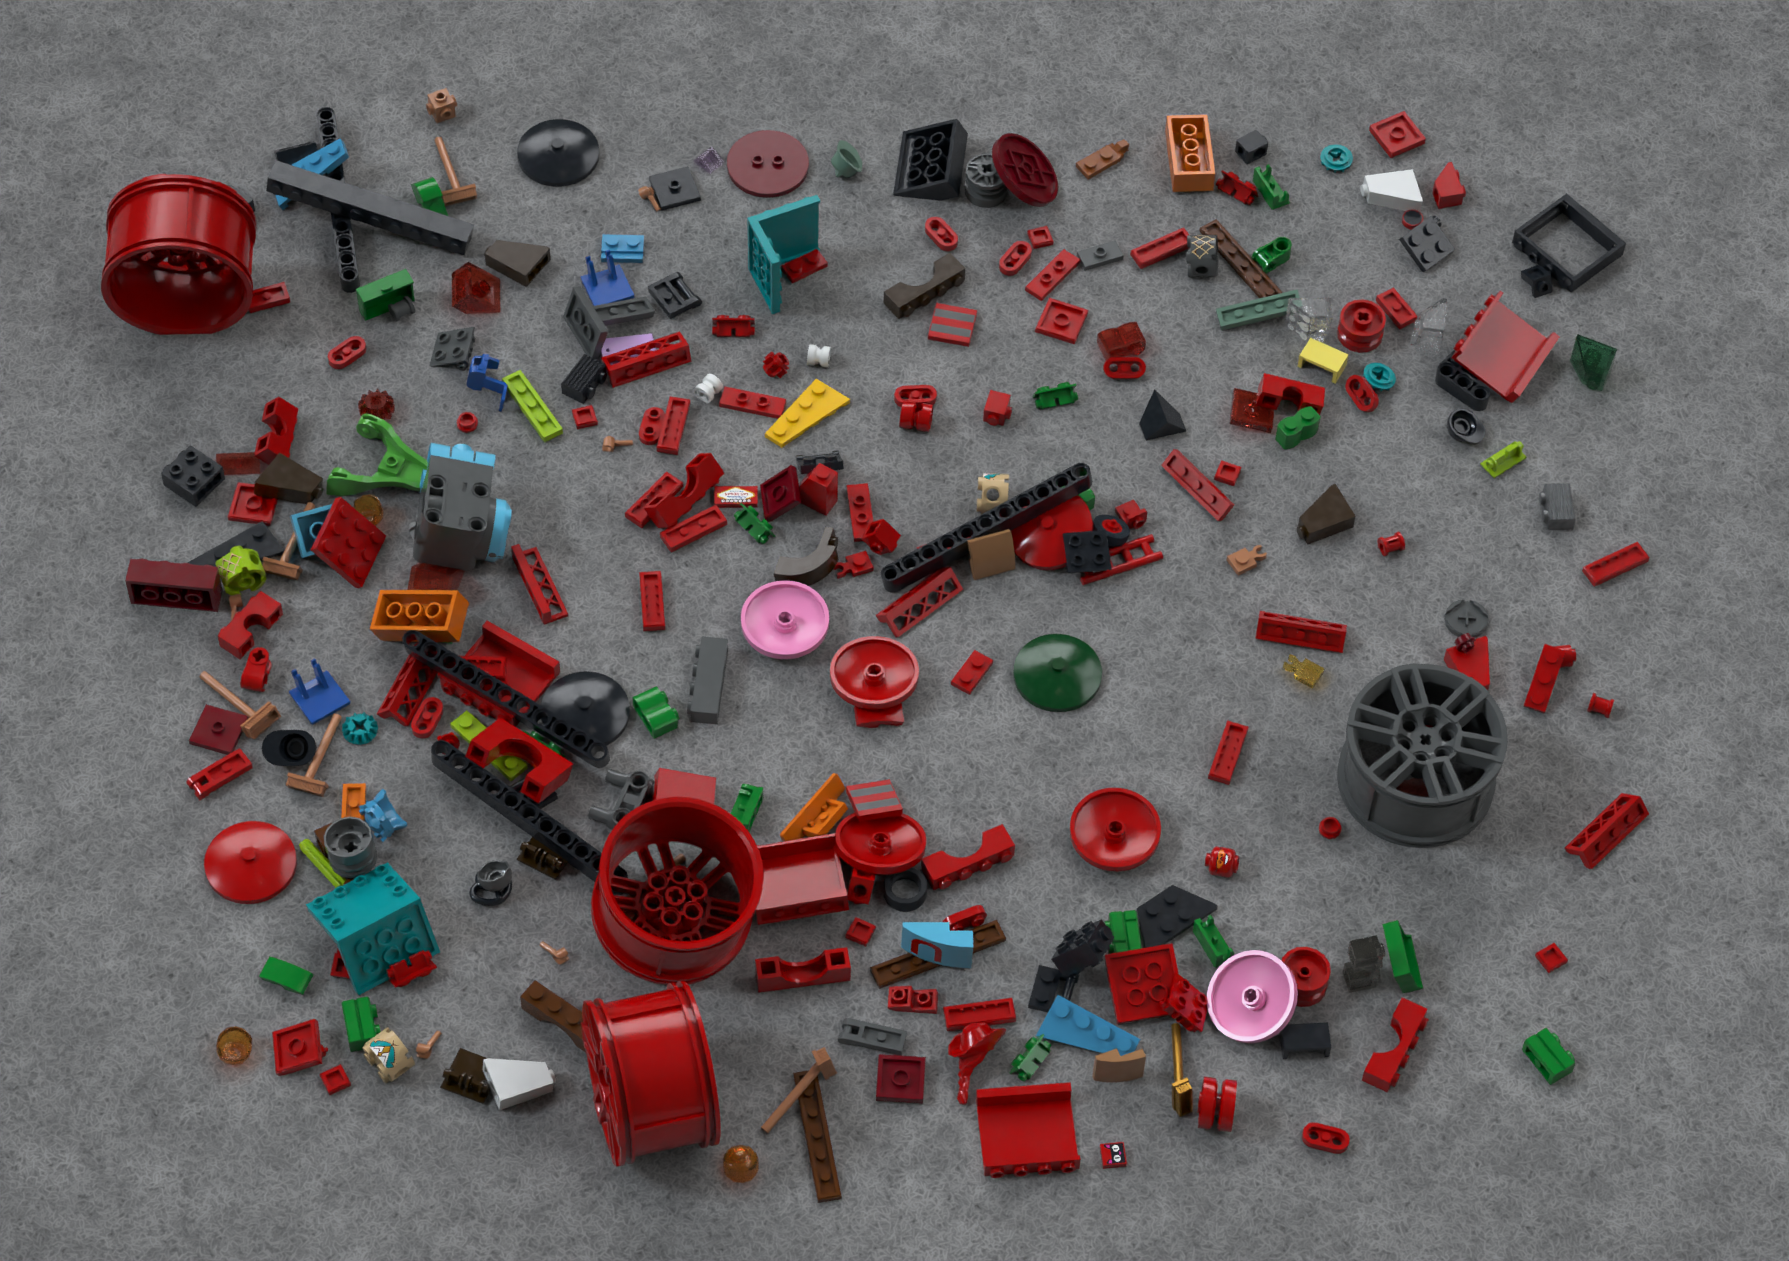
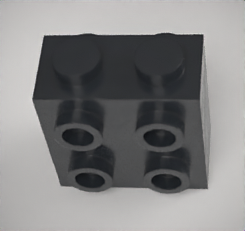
M191 445L186 450L181 451L177 458L171 464L166 465L161 472L164 486L195 507L225 480L223 467Z
M1102 919L1094 923L1092 921L1087 922L1077 931L1072 929L1063 936V941L1055 948L1056 952L1051 960L1063 977L1071 974L1078 975L1088 966L1095 967L1103 961L1102 957L1110 949V944L1114 939L1112 931L1105 925Z

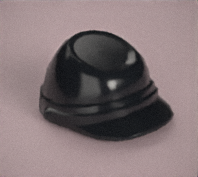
M1459 408L1454 410L1447 419L1448 433L1456 441L1477 444L1485 437L1486 429L1484 424L1472 411Z

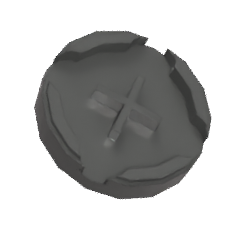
M1458 600L1447 608L1444 620L1448 630L1455 636L1460 637L1465 633H1470L1472 637L1476 638L1487 629L1488 613L1476 601Z

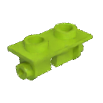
M1514 441L1481 462L1480 465L1493 478H1496L1527 458L1522 453L1524 445L1521 441Z

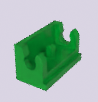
M1266 165L1264 172L1258 166L1254 168L1253 183L1271 210L1290 204L1288 192L1282 191L1271 174L1272 168L1270 165Z
M742 784L731 814L750 833L764 798L763 787Z
M1208 915V920L1204 923L1200 918L1194 920L1193 933L1216 968L1234 956V951L1228 947L1218 931L1212 915Z

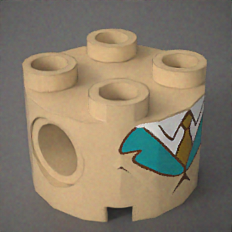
M983 473V477H978V490H982L981 499L977 498L976 512L983 514L1008 501L1009 483L1004 482V480H1009V474ZM995 489L999 493L996 501H990L987 498L988 490Z
M388 1027L364 1044V1057L371 1066L377 1065L378 1075L385 1084L389 1081H394L415 1065L412 1056L407 1059L406 1054L409 1051Z

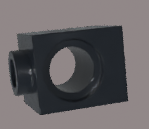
M1257 130L1236 140L1235 152L1247 165L1267 155L1268 141Z

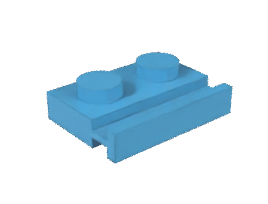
M602 234L601 262H607L605 251L610 250V255L613 256L614 262L643 263L644 235Z

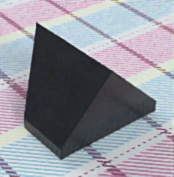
M1154 389L1139 422L1145 440L1186 432L1180 413Z

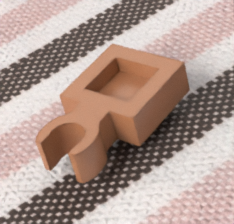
M1257 545L1250 552L1243 548L1227 556L1226 560L1239 576L1257 566L1256 561L1264 560L1267 553L1258 554L1257 552L1261 550L1262 546Z

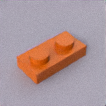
M366 783L343 784L341 818L351 816L365 821V814H360L359 806L366 804Z

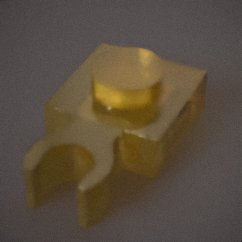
M1291 654L1288 657V661L1293 664H1288L1285 661L1283 664V668L1286 671L1295 672L1294 679L1312 689L1325 668L1306 658L1303 662H1300L1296 656Z

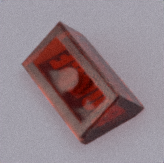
M255 452L216 454V463L223 467L224 475L260 474L261 460L254 456Z

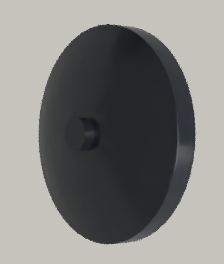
M565 119L547 120L531 127L521 137L517 148L518 163L526 176L539 184L553 187L569 186L584 180L594 171L599 161V145L594 134L580 123Z
M576 672L558 679L548 688L541 701V706L603 742L606 746L621 736L629 722L630 705L626 692L615 680L597 672ZM541 718L542 724L547 723L548 719ZM560 729L556 735L562 736L567 730ZM579 740L575 743V746L582 747L586 742Z

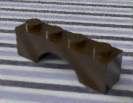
M948 253L934 262V276L929 282L919 286H911L899 282L884 291L883 303L898 319L903 316L908 317L918 307H925L935 297H941L950 288L960 286L965 280V267L951 253Z

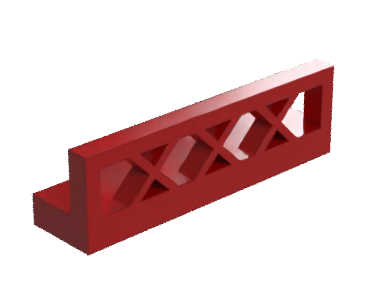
M680 331L601 357L602 363L606 365L609 381L613 388L692 362L689 344ZM679 340V343L669 344L671 342ZM653 348H659L658 350H655V351H651V350H650V349H653ZM634 354H638V355H639V356H637V357H630L631 355H634ZM620 361L619 363L610 365V362Z
M519 544L511 546L512 559L543 624L545 625L568 617V612L537 547L522 551ZM535 555L536 561L534 565L528 564L526 556ZM534 571L544 574L542 582L536 580L533 574ZM542 588L552 591L550 599L544 597L541 591ZM550 605L560 607L561 612L551 616Z
M943 567L876 614V617L881 623H887L893 635L899 637L961 592L963 587L952 568ZM950 579L955 589L945 592L943 591L945 582ZM931 592L938 593L936 603L934 604L927 603L928 595ZM914 604L921 605L918 616L911 615ZM898 616L905 617L904 625L898 630L893 620Z
M1260 611L1255 639L1343 653L1347 625Z
M436 651L431 652L434 656L437 655ZM409 655L379 708L377 715L383 719L393 717L401 725L408 726L437 671L430 670V667ZM424 669L426 680L420 683L418 672ZM410 687H415L417 694L415 700H410L408 692ZM403 704L406 705L407 710L405 718L397 712L400 705Z
M1621 793L1565 847L1566 852L1579 855L1584 866L1588 869H1593L1649 815L1641 796Z

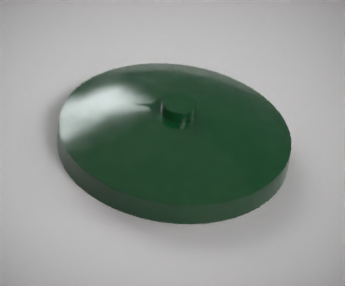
M1048 634L1031 640L1019 651L1014 662L1013 678L1021 696L1033 706L1050 712H1068L1086 705L1094 698L1101 685L1102 666L1095 651L1084 641L1065 634Z

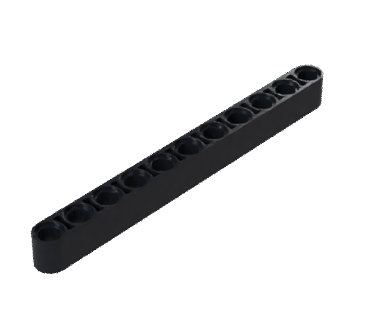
M330 107L320 108L317 111V121L321 148L338 140L339 137L335 111ZM341 163L329 174L325 173V176L345 182L343 164ZM331 212L341 287L345 292L353 293L360 287L351 219Z
M1077 463L886 565L881 570V578L885 590L890 593L898 592L969 554L967 540L1007 529L1011 531L1088 490L1093 483L1090 467L1085 463Z
M410 630L404 634L402 642L410 656L512 714L516 720L592 766L603 768L609 763V751L603 742L422 633ZM411 641H419L416 646H409ZM432 651L437 652V655L434 657H427L428 653ZM450 662L456 663L453 668H445ZM466 674H474L472 679H464ZM487 684L493 685L488 691L482 690ZM504 696H511V699L507 702L500 701ZM522 707L530 708L526 713L519 712ZM541 718L548 719L547 723L538 724V721ZM560 729L567 730L562 736L556 735ZM579 740L586 742L582 747L575 746V743ZM596 752H604V756L601 758L593 757Z
M439 740L433 743L431 746L432 763L436 768L534 839L568 861L570 865L592 881H596L599 870L595 868L599 867L602 854L600 851L489 771L466 758L464 753L447 741ZM439 753L446 754L444 756H438ZM458 765H459V766H463V767L460 768V769L455 768V767L458 766ZM479 778L481 780L473 781L472 779ZM491 791H498V793H496V794H491V793H489V792H491ZM508 803H514V804H516L515 806H512V807H511V806H507ZM526 816H532V817H534V818H532V819H526L525 817H526ZM543 829H550L551 831H549V832H544V831H542V830H543ZM563 841L569 842L566 845L560 844ZM579 854L587 855L583 858L578 857ZM618 865L613 874L628 878L625 869ZM612 890L614 895L623 894L622 892Z

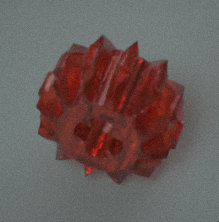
M378 388L376 392L369 390L368 395L362 394L361 400L358 403L360 416L372 414L385 420V418L391 419L392 413L395 411L392 396L388 395L386 390L380 393Z

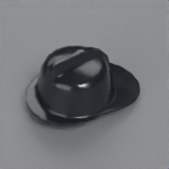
M277 730L265 737L261 749L265 759L273 765L301 766L313 759L317 747L312 735L306 731Z

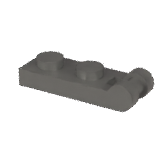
M851 1018L843 1020V1032L839 1034V1043L852 1044L902 1056L907 1031ZM852 1031H859L858 1035L852 1034Z

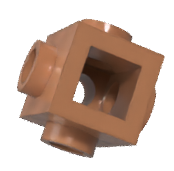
M447 88L427 95L428 103L426 108L429 115L434 117L436 123L456 117L455 107L457 102L454 95L449 94Z

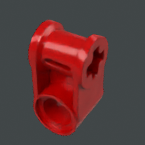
M257 647L250 652L241 676L240 686L242 689L259 692L265 691L263 687L268 682L271 670L269 653L265 648Z

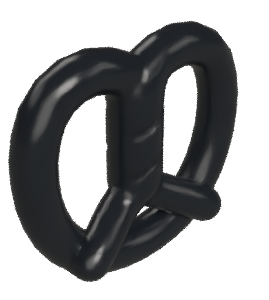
M476 874L475 883L470 888V898L480 905H498L509 897L512 890V880L503 893H501V890L493 891L496 898L485 899L476 894L478 889L486 890L480 885Z

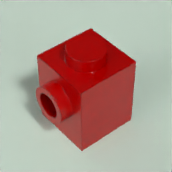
M990 390L984 408L983 421L992 426H1004L1005 420H1010L1012 414V407H1010L1011 395Z
M880 519L870 522L861 539L874 553L882 555L891 553L896 549L897 541L901 535L886 520Z

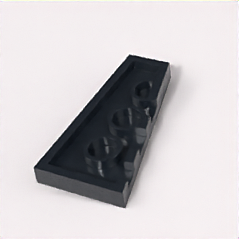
M263 521L187 563L216 567V561L230 553L231 548L235 546H242L243 549L257 551L261 562H263V557L282 556L284 548Z

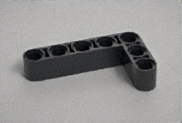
M1453 350L1438 365L1435 377L1436 384L1475 411L1485 410L1488 405L1490 390L1467 374V369L1451 358L1456 351Z

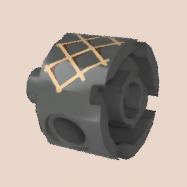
M1187 235L1189 251L1186 252V262L1191 264L1188 265V277L1218 276L1217 235Z

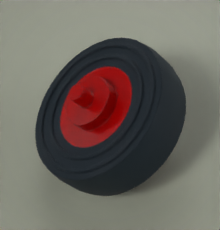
M1107 514L1098 515L1093 520L1094 531L1106 530L1108 546L1118 547L1127 542L1130 529L1123 520Z

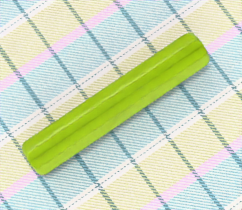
M304 839L300 842V850L335 888L343 886L346 881L345 877H341L333 871L329 860L309 839Z

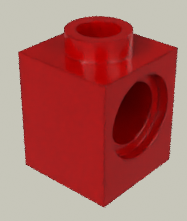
M853 867L847 893L848 900L855 904L869 905L876 874L864 872ZM858 885H862V886H864L865 888H864V889H860V888H858L857 886H858Z

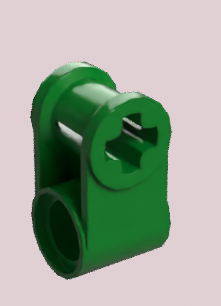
M1278 237L1265 246L1259 247L1252 254L1251 258L1258 262L1262 270L1267 274L1290 259L1292 243L1286 237Z

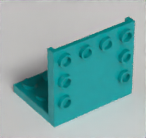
M818 195L805 197L802 200L787 203L781 207L766 210L763 213L747 218L748 270L772 314L780 312V304H782L780 291H782L780 283L782 273L780 265L815 249H818L820 252L818 247L820 199Z
M388 862L375 867V869L365 875L357 876L347 884L338 886L333 891L317 897L312 902L306 904L309 913L337 944L353 988L358 995L391 979L386 972L390 965L405 959L409 966L411 965L409 957L422 950H429L431 956L440 953L420 897Z

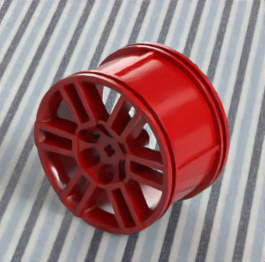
M151 175L120 190L111 200L107 209L106 257L101 280V293L107 306L115 315L128 324L159 335L212 334L237 323L249 310L253 297L251 274L257 223L251 206L233 188L219 181L215 182L192 175Z
M666 797L656 799L635 808L625 815L612 829L604 844L600 858L599 873L591 898V916L594 930L609 957L626 972L643 980L668 985V983L672 982L676 984L682 980L686 981L688 985L697 983L724 969L734 960L744 946L750 931L753 915L762 894L764 870L756 842L745 826L728 811L710 802L696 798ZM669 842L691 845L702 849V852L687 868L682 865L676 866ZM648 845H656L663 870H657ZM636 851L648 879L645 882L615 876L613 872L624 858ZM712 858L720 862L703 879L700 880L696 877ZM729 872L737 885L740 902L735 903L708 896L707 891L722 876ZM659 885V886H662V887H661V888H655L654 886ZM612 890L635 895L636 897L630 898L613 895ZM653 903L658 908L651 909L647 906V904ZM623 911L636 913L638 918L632 922ZM693 912L696 917L691 918L686 913ZM710 912L738 919L732 922L711 916ZM671 918L675 923L668 924L664 919ZM701 928L718 932V934L702 939L699 931Z
M684 980L678 981L676 984L672 982L668 983L666 990L606 1003L601 998L594 999V1002L592 1000L583 1001L581 1031L594 1093L593 1101L614 1166H624L625 1162L633 1164L637 1156L698 1143L701 1148H707L709 1145H718L721 1136V1121L715 1074L704 1025L688 983Z

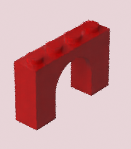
M501 717L471 739L465 756L482 768H485L501 756H515L527 761L534 769L526 775L520 792L537 803L543 801L567 782L573 767L572 762Z

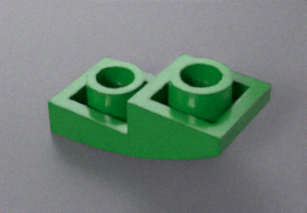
M269 956L259 977L264 981L280 985L285 990L303 995L313 974L296 965Z

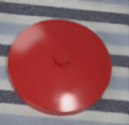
M1077 495L1011 530L1015 555L1025 564L1039 570H1057L1066 567L1063 533L1094 531L1093 518L1087 504Z
M867 636L852 640L835 653L830 665V681L835 692L849 704L864 709H885L902 703L912 695L919 680V665L915 655L902 643L887 637Z
M1105 788L1092 792L1077 804L1071 816L1070 838L1073 847L1086 862L1102 870L1118 872L1134 869L1152 857L1160 842L1161 822L1154 806L1142 795L1128 789Z
M852 813L844 818L836 829L835 848L839 856L847 864L858 870L873 874H895L906 871L921 861L926 850V834L921 825L906 814L859 822L856 814Z
M261 821L240 822L224 829L212 840L204 859L205 874L212 889L221 897L240 904L261 903L277 896L290 884L297 867L295 847L289 836L280 828Z

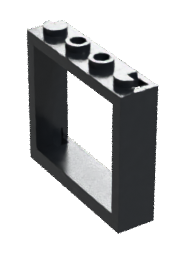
M1567 193L1516 229L1512 240L1517 250L1523 251L1532 263H1537L1558 281L1562 288H1566L1571 293L1621 257L1626 243ZM1562 213L1608 251L1575 276L1528 238Z

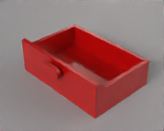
M659 768L654 775L653 800L666 797H690L714 804L716 777Z

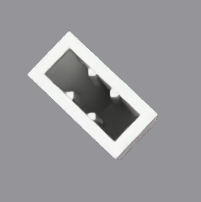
M1413 169L1365 176L1364 183L1361 185L1362 197L1366 196L1368 204L1403 211L1417 210L1421 213L1423 200Z
M487 1058L483 1061L482 1070L499 1110L553 1092L556 1078L553 1070H548L545 1062Z

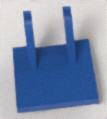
M610 250L605 251L608 269L595 273L591 257H585L588 274L580 277L593 306L634 298V293L620 264L614 265Z
M315 658L310 662L316 678L304 684L300 674H297V670L294 669L291 671L296 688L289 691L290 696L312 725L351 704L328 671L322 672Z

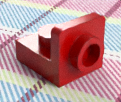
M1134 499L1115 507V513L1119 519L1128 525L1129 529H1138L1147 520V510L1145 508L1140 509Z

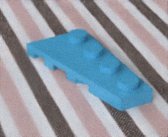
M340 138L297 161L292 166L320 175L324 173L329 174L348 159L349 155L344 142ZM275 195L278 205L282 210L287 208V203L292 200Z
M1057 995L1036 1036L1044 1034L1043 1038L1100 1053L1117 1048L1120 1056L1134 1052L1141 1040L1060 995Z

